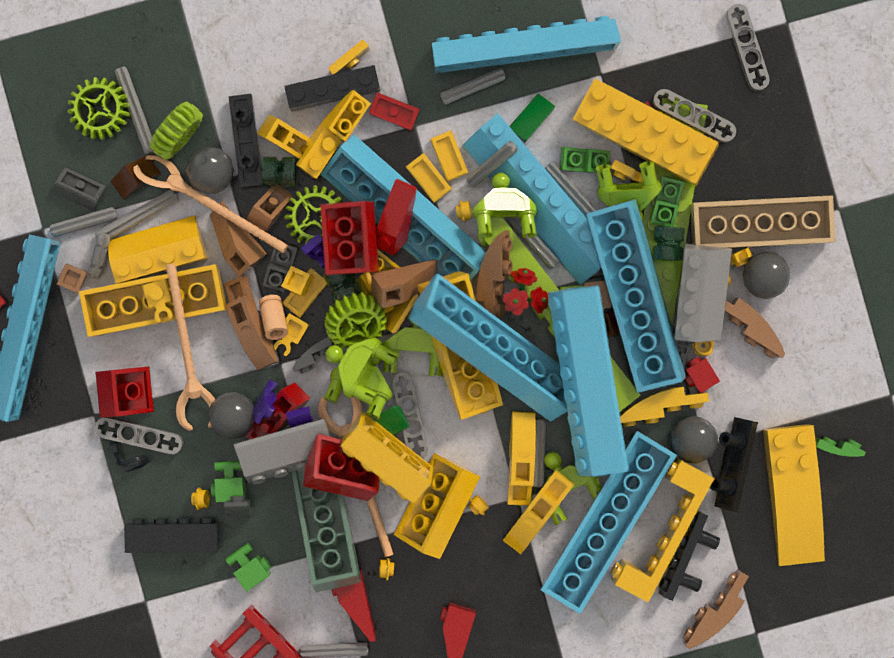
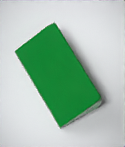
M537 94L509 127L526 143L556 106L540 94Z
M393 406L382 412L379 419H374L392 435H396L410 427L401 406Z

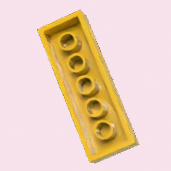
M597 79L593 80L573 117V121L583 128L648 162L653 161L656 166L696 187L719 147L717 141Z
M214 264L177 272L185 319L227 311L219 265ZM168 274L79 291L87 336L96 337L176 321L172 299V302L166 304L173 311L174 318L169 319L168 313L163 311L160 315L162 322H157L155 319L156 307H148L142 287L143 285L166 279L171 294Z

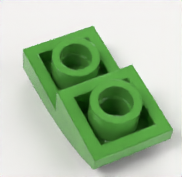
M561 147L559 169L562 171L597 174L595 169L597 166L604 164V168H606L605 165L609 164L610 151Z
M661 175L660 183L662 189L656 195L650 222L673 228L684 180Z
M825 436L823 440L820 438L815 439L816 448L829 453L848 457H860L866 453L860 449L861 444L851 439L848 442L840 440L837 447H835L837 442Z

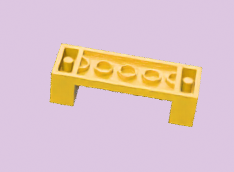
M675 458L666 472L665 478L689 492L687 495L683 494L679 500L678 506L680 509L676 515L673 514L667 523L669 529L666 535L662 534L656 544L658 550L655 556L651 555L645 565L648 568L647 571L621 559L620 563L616 562L610 572L612 575L611 579L616 586L646 602H649L714 480L713 477Z

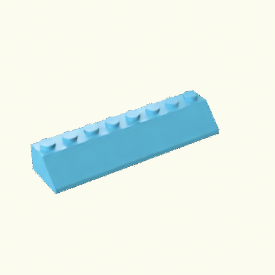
M601 16L595 18V21L586 22V19L572 21L573 24L564 25L563 22L551 23L550 27L541 28L540 25L528 26L527 30L518 31V28H510L504 30V33L495 34V31L481 33L482 36L472 37V34L460 35L459 39L450 40L449 37H441L432 43L436 74L617 50L621 40L616 20L609 19V16Z
M497 113L462 146L476 163L481 166L509 141L514 142L518 148L517 152L488 177L492 180L495 174L505 173L510 179L508 188H517L534 202L537 209V214L534 217L537 235L559 259L577 283L581 285L602 268L589 221Z
M355 134L339 147L321 173L327 181L351 202L373 201L375 223L377 225L379 224L394 181L399 179L410 184ZM417 190L408 239L403 248L420 263L436 259L437 273L440 276L461 271L468 273L471 281L480 271L486 251Z
M636 199L587 213L637 393L682 382L686 378Z
M29 234L28 239L26 238L23 243L22 250L25 254L23 261L19 262L17 274H19L18 284L15 283L12 289L13 305H10L8 308V326L4 328L1 336V341L4 343L2 351L0 350V420L15 421L19 420L61 245L59 241Z
M438 273L434 275L414 303L410 320L550 422L566 413L567 407L560 375V364Z
M599 286L575 287L549 292V307L551 309L553 331L557 346L556 351L559 358L560 375L563 382L564 399L566 401L578 476L593 477L628 472Z
M636 431L625 449L629 471L610 474L540 589L579 614L582 613L677 456Z

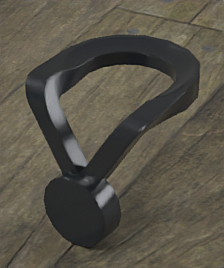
M116 441L110 442V447L114 456H116L117 464L124 471H133L149 463L146 456L134 457L123 462ZM137 461H141V462H139V463H137V464H134V465L125 467L126 465H128V464H130V463L137 462Z

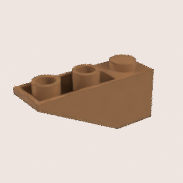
M223 201L220 203L222 206L230 210ZM212 211L210 217L224 259L240 277L255 267L267 253L249 232Z
M434 259L371 274L372 294L381 308L402 304L419 293L417 285L432 280L434 275L437 274V260Z

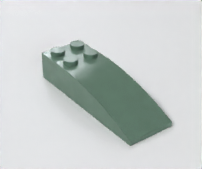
M292 471L312 587L317 593L361 583L345 496L304 487L305 471Z

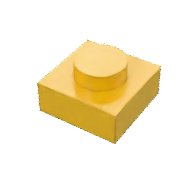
M291 266L281 287L304 297L313 276Z

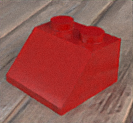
M149 366L95 372L100 418L154 412Z

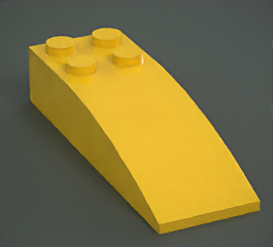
M457 271L442 276L475 301L468 273ZM430 281L417 285L419 295H421ZM431 335L442 373L460 420L503 405L498 383Z
M805 424L763 429L778 566L825 561L822 500L814 425Z

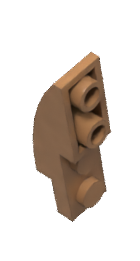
M505 230L497 235L490 244L482 261L477 282L476 301L485 302V309L500 320L505 313V305L502 304L505 286L502 281L510 276L513 269V263L510 261V251L512 249L510 230Z
M241 275L224 283L229 303L225 304L234 331L249 359L257 370L277 363L278 360L272 340L267 339L265 336L263 322L259 317L248 277Z
M735 298L732 304L726 301L724 313L730 316L729 321L739 327L742 324L745 325L740 333L745 336L743 339L745 342L753 347L758 344L764 348L763 353L772 359H775L776 356L778 358L784 357L785 352L775 332L754 308L740 298Z
M738 569L735 573L732 572L726 580V589L715 598L714 604L716 606L713 608L705 604L704 608L700 607L694 617L696 619L692 628L688 627L682 638L684 639L683 644L685 647L691 649L702 644L721 631L732 620L745 602L738 594L747 581L748 575Z

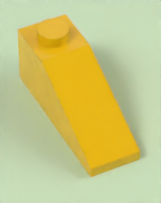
M269 114L257 135L298 159L301 158L307 149L305 144L309 137Z

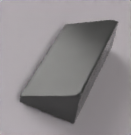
M67 167L63 169L54 183V192L92 211L96 210L106 189L105 185Z

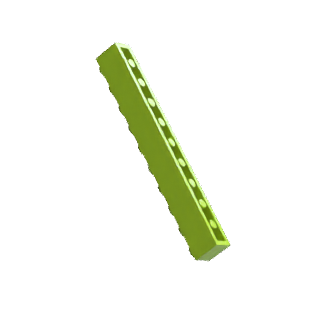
M491 218L493 236L484 238L483 234V238L478 236L476 238L485 248L487 245L490 246L497 235L505 230H510V238L512 239V249L510 251V261L513 263L512 271H517L519 268H527L534 271L537 277V282H533L531 286L525 285L524 291L528 293V298H531V291L536 290L537 287H541L547 293L558 291L559 289L504 218ZM510 274V276H508L507 278L513 284L515 283V281ZM548 297V307L544 309L542 314H537L535 308L533 311L540 320L546 319L549 323L547 329L555 338ZM610 356L620 412L641 395L637 393L636 388Z

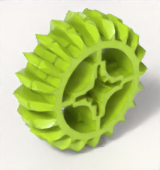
M97 77L93 78V85H91L89 80H85V88L78 84L77 89L80 92L78 94L75 92L71 93L76 98L75 101H68L69 105L74 106V108L68 110V113L75 114L70 119L71 123H77L75 129L77 131L83 129L82 135L84 136L90 133L91 139H96L99 134L101 140L105 139V132H107L109 137H114L113 129L120 133L122 130L118 125L121 123L126 126L127 124L122 119L123 116L130 117V113L124 111V109L130 107V104L123 103L128 96L126 94L120 95L123 88L119 86L115 89L116 82L111 81L108 84V79L103 78L100 83ZM104 91L97 99L91 100L87 98L93 92ZM111 94L116 101V113L111 112L109 109ZM83 104L89 108L87 123L82 115ZM90 104L103 107V110L108 112V114L95 110V107ZM102 118L111 119L104 126L94 127V124L98 123Z
M189 102L181 103L171 111L156 130L150 141V148L157 156L165 160L172 158L182 150L202 122L203 114L193 104L191 105Z
M316 185L313 186V193H310L309 188L305 187L306 195L303 196L299 191L296 192V195L300 198L298 201L290 198V201L295 205L294 207L286 206V210L292 212V215H285L286 220H292L286 227L288 229L295 228L290 233L292 237L298 233L300 234L297 242L301 243L306 238V244L314 237L303 232L306 228L316 225L322 230L319 222L315 220L311 222L312 212L309 210L310 207L318 214L321 212V207H313L308 200L320 198L328 201V204L341 202L342 199L340 197L332 199L335 195L333 190L327 196L326 187H322L321 193H318ZM303 205L307 211V217L299 225L298 211Z
M352 292L350 297L344 295L343 300H336V305L329 306L330 312L325 313L326 320L324 325L327 335L340 348H349V346L361 341L382 337V330L386 329V311L384 308H381L371 294L365 295L361 292L356 296Z

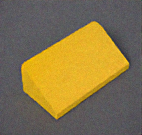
M418 294L402 304L393 305L394 309L386 316L387 322L385 327L393 334L398 332L418 299Z

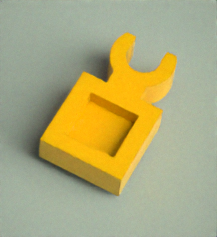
M617 160L613 161L610 168L613 172L612 176L622 181L628 179L636 183L643 182L640 172Z
M748 247L731 254L730 265L734 264L735 267L746 264L747 258L753 256L750 248Z
M166 279L143 285L148 307H156V321L162 322L160 315L163 311L168 313L169 319L174 318L173 311L166 304L172 302Z
M290 313L286 317L288 334L281 340H278L273 346L274 350H277L279 345H285L286 351L284 356L290 354L292 342L297 345L299 344L309 327L308 323Z

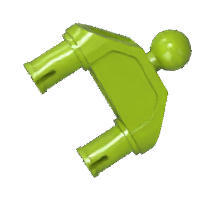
M647 161L639 165L642 183L615 184L612 180L610 165L606 164V168H604V164L597 166L595 169L599 181L598 197L609 207L636 199L643 223L644 215L641 211L662 189L660 181L656 178L654 162L650 161L648 165Z
M500 172L493 176L492 185L494 189L472 209V215L477 219L478 237L483 238V234L484 238L493 236L490 217H518L521 220L522 237L527 238L528 234V238H533L537 236L534 220L537 214L536 205L517 188H508L510 179L505 173Z
M411 310L408 319L412 324V328H403L382 343V345L395 352H401V350L428 352V355H430L428 376H435V367L437 366V376L443 377L431 335L410 320ZM396 360L395 366H391V373H397L398 361ZM384 362L382 372H389L388 363Z
M370 338L349 346L345 354L339 346H330L326 350L325 356L330 363L340 362L338 367L345 397L349 399L355 397L372 406L374 404L373 400H376L378 392L360 385V381L373 359L378 358L391 366H395V360L398 361L400 353L383 346L381 340Z
M378 358L372 360L360 381V385L378 392L376 400H373L374 404L372 406L369 405L366 411V415L369 417L374 415V419L380 418L386 401L391 400L393 395L381 371L376 367L382 361ZM339 367L332 370L330 374L331 382L323 397L328 402L332 400L333 404H337L343 389Z
M552 451L545 455L544 463L547 468L552 469L554 472L557 470L574 483L570 491L581 485H586L593 500L596 499V492L598 491L599 493L602 489L597 479L599 476H578L575 465L561 466L562 457L559 453ZM551 473L550 475H548L545 484H546L547 481L550 479V477L553 475V473ZM560 505L550 516L555 526L560 524L556 514L559 515L562 522L568 519Z

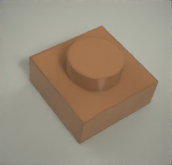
M65 263L57 285L79 293L88 272Z

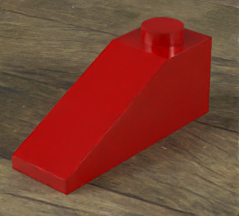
M399 179L394 181L376 229L378 249L394 256L407 243L417 187Z
M295 382L281 389L276 395L277 400L273 404V407L276 409L270 418L266 419L264 417L259 424L255 422L254 427L245 436L251 440L282 431L289 424L286 412L303 408L311 398Z
M360 570L361 583L331 590L333 597L337 596L341 606L370 642L376 640V634L362 570Z
M449 602L448 608L443 607L440 620L444 621L443 633L448 658H463L476 610Z

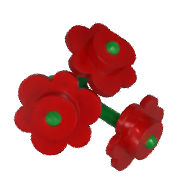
M519 268L517 271H512L511 277L514 278L516 283H520L519 290L513 288L511 293L504 294L505 309L512 311L514 315H520L523 309H527L529 303H531V307L535 308L536 313L542 314L544 309L548 307V293L543 291L541 287H537L536 290L531 291V298H528V293L524 291L525 285L531 286L533 282H537L535 272L527 268Z

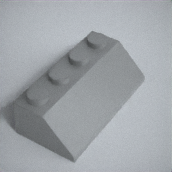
M685 244L675 340L690 342L721 340L732 248Z
M325 419L234 444L247 482L249 484H260L271 477L281 478L292 471H305V464L316 435L332 437Z

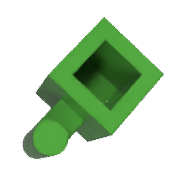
M215 462V472L224 471V477H218L214 479L215 483H211L212 497H215L216 502L230 500V496H244L245 500V477L235 476L234 470H242L240 462Z
M246 543L225 558L230 566L237 561L241 567L233 574L246 592L271 574L269 570L271 565L265 557L260 558L257 555L249 560L247 554L253 551L249 543Z

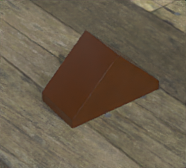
M146 156L125 165L111 180V183L123 200L147 184L136 176L134 166L138 165L141 172L151 179L161 175L154 162L146 159Z

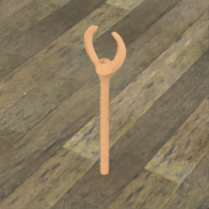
M146 155V159L159 161L169 169L171 175L166 182L145 176L138 165L133 167L136 176L144 183L186 193V195L204 204V206L222 215L232 223L234 222L237 226L252 233V235L270 244V246L284 253L286 251L287 244L189 186L171 161L157 155Z
M168 264L166 265L187 374L185 388L177 401L176 417L184 429L191 431L193 427L185 418V407L188 399H195L201 396L210 408L215 398L196 378L176 265ZM209 421L208 427L212 428L211 423Z
M322 397L318 406L320 419H325L329 430L343 439L362 412L361 402L355 397L350 398L353 406L352 421L350 424L339 427L328 415L326 410L327 401ZM372 497L366 502L370 509L384 556L388 557L393 555V551L386 535L375 497Z

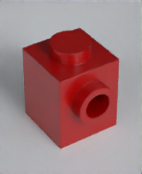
M697 356L686 363L688 367L684 369L686 373L685 381L690 388L694 386L697 393H702L720 382L706 358L699 359Z

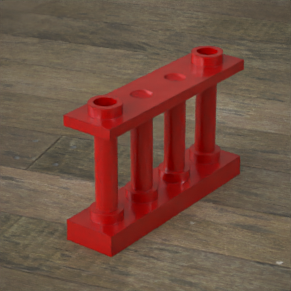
M252 604L243 612L245 616L244 622L222 644L215 639L209 646L215 658H233L228 650L250 628L256 627L261 632V638L240 658H253L267 644H272L277 649V654L273 658H301L300 653Z

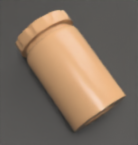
M268 295L262 297L259 300V307L266 338L270 340L284 338L288 334V328L280 296Z

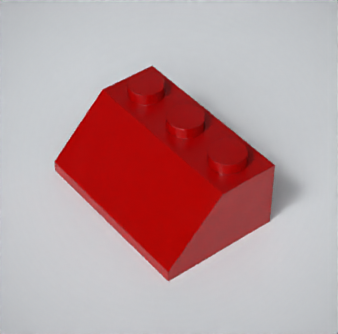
M360 201L321 205L325 275L379 271L374 202Z
M317 434L305 464L303 486L364 501H369L379 492V476L373 471L365 470L361 462L355 457L352 458L346 455L341 447V439Z

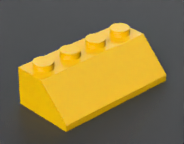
M196 215L111 239L108 246L109 262L116 284L166 272V265L175 264L176 268H180L208 259Z
M364 411L359 414L342 439V450L349 457L358 459L365 470L373 471L377 474L384 485L392 486L397 490V494L402 499L409 500L414 504L430 486L434 467L374 419L366 415Z
M433 453L429 462L434 467L432 482L414 504L411 501L409 502L394 535L421 553L440 559L481 476L449 459Z

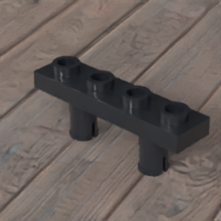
M252 94L228 96L240 188L263 186Z
M734 417L731 433L722 432L720 434L719 443L728 447L721 478L713 477L714 480L710 486L712 491H717L714 507L738 512L758 422Z
M697 510L667 567L669 569L666 576L660 580L658 593L673 601L679 586L698 592L702 586L701 579L685 573L696 544L699 543L716 550L720 543V537L703 531L708 515Z

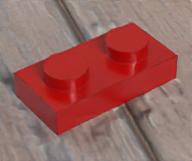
M377 92L368 114L412 131L420 109Z

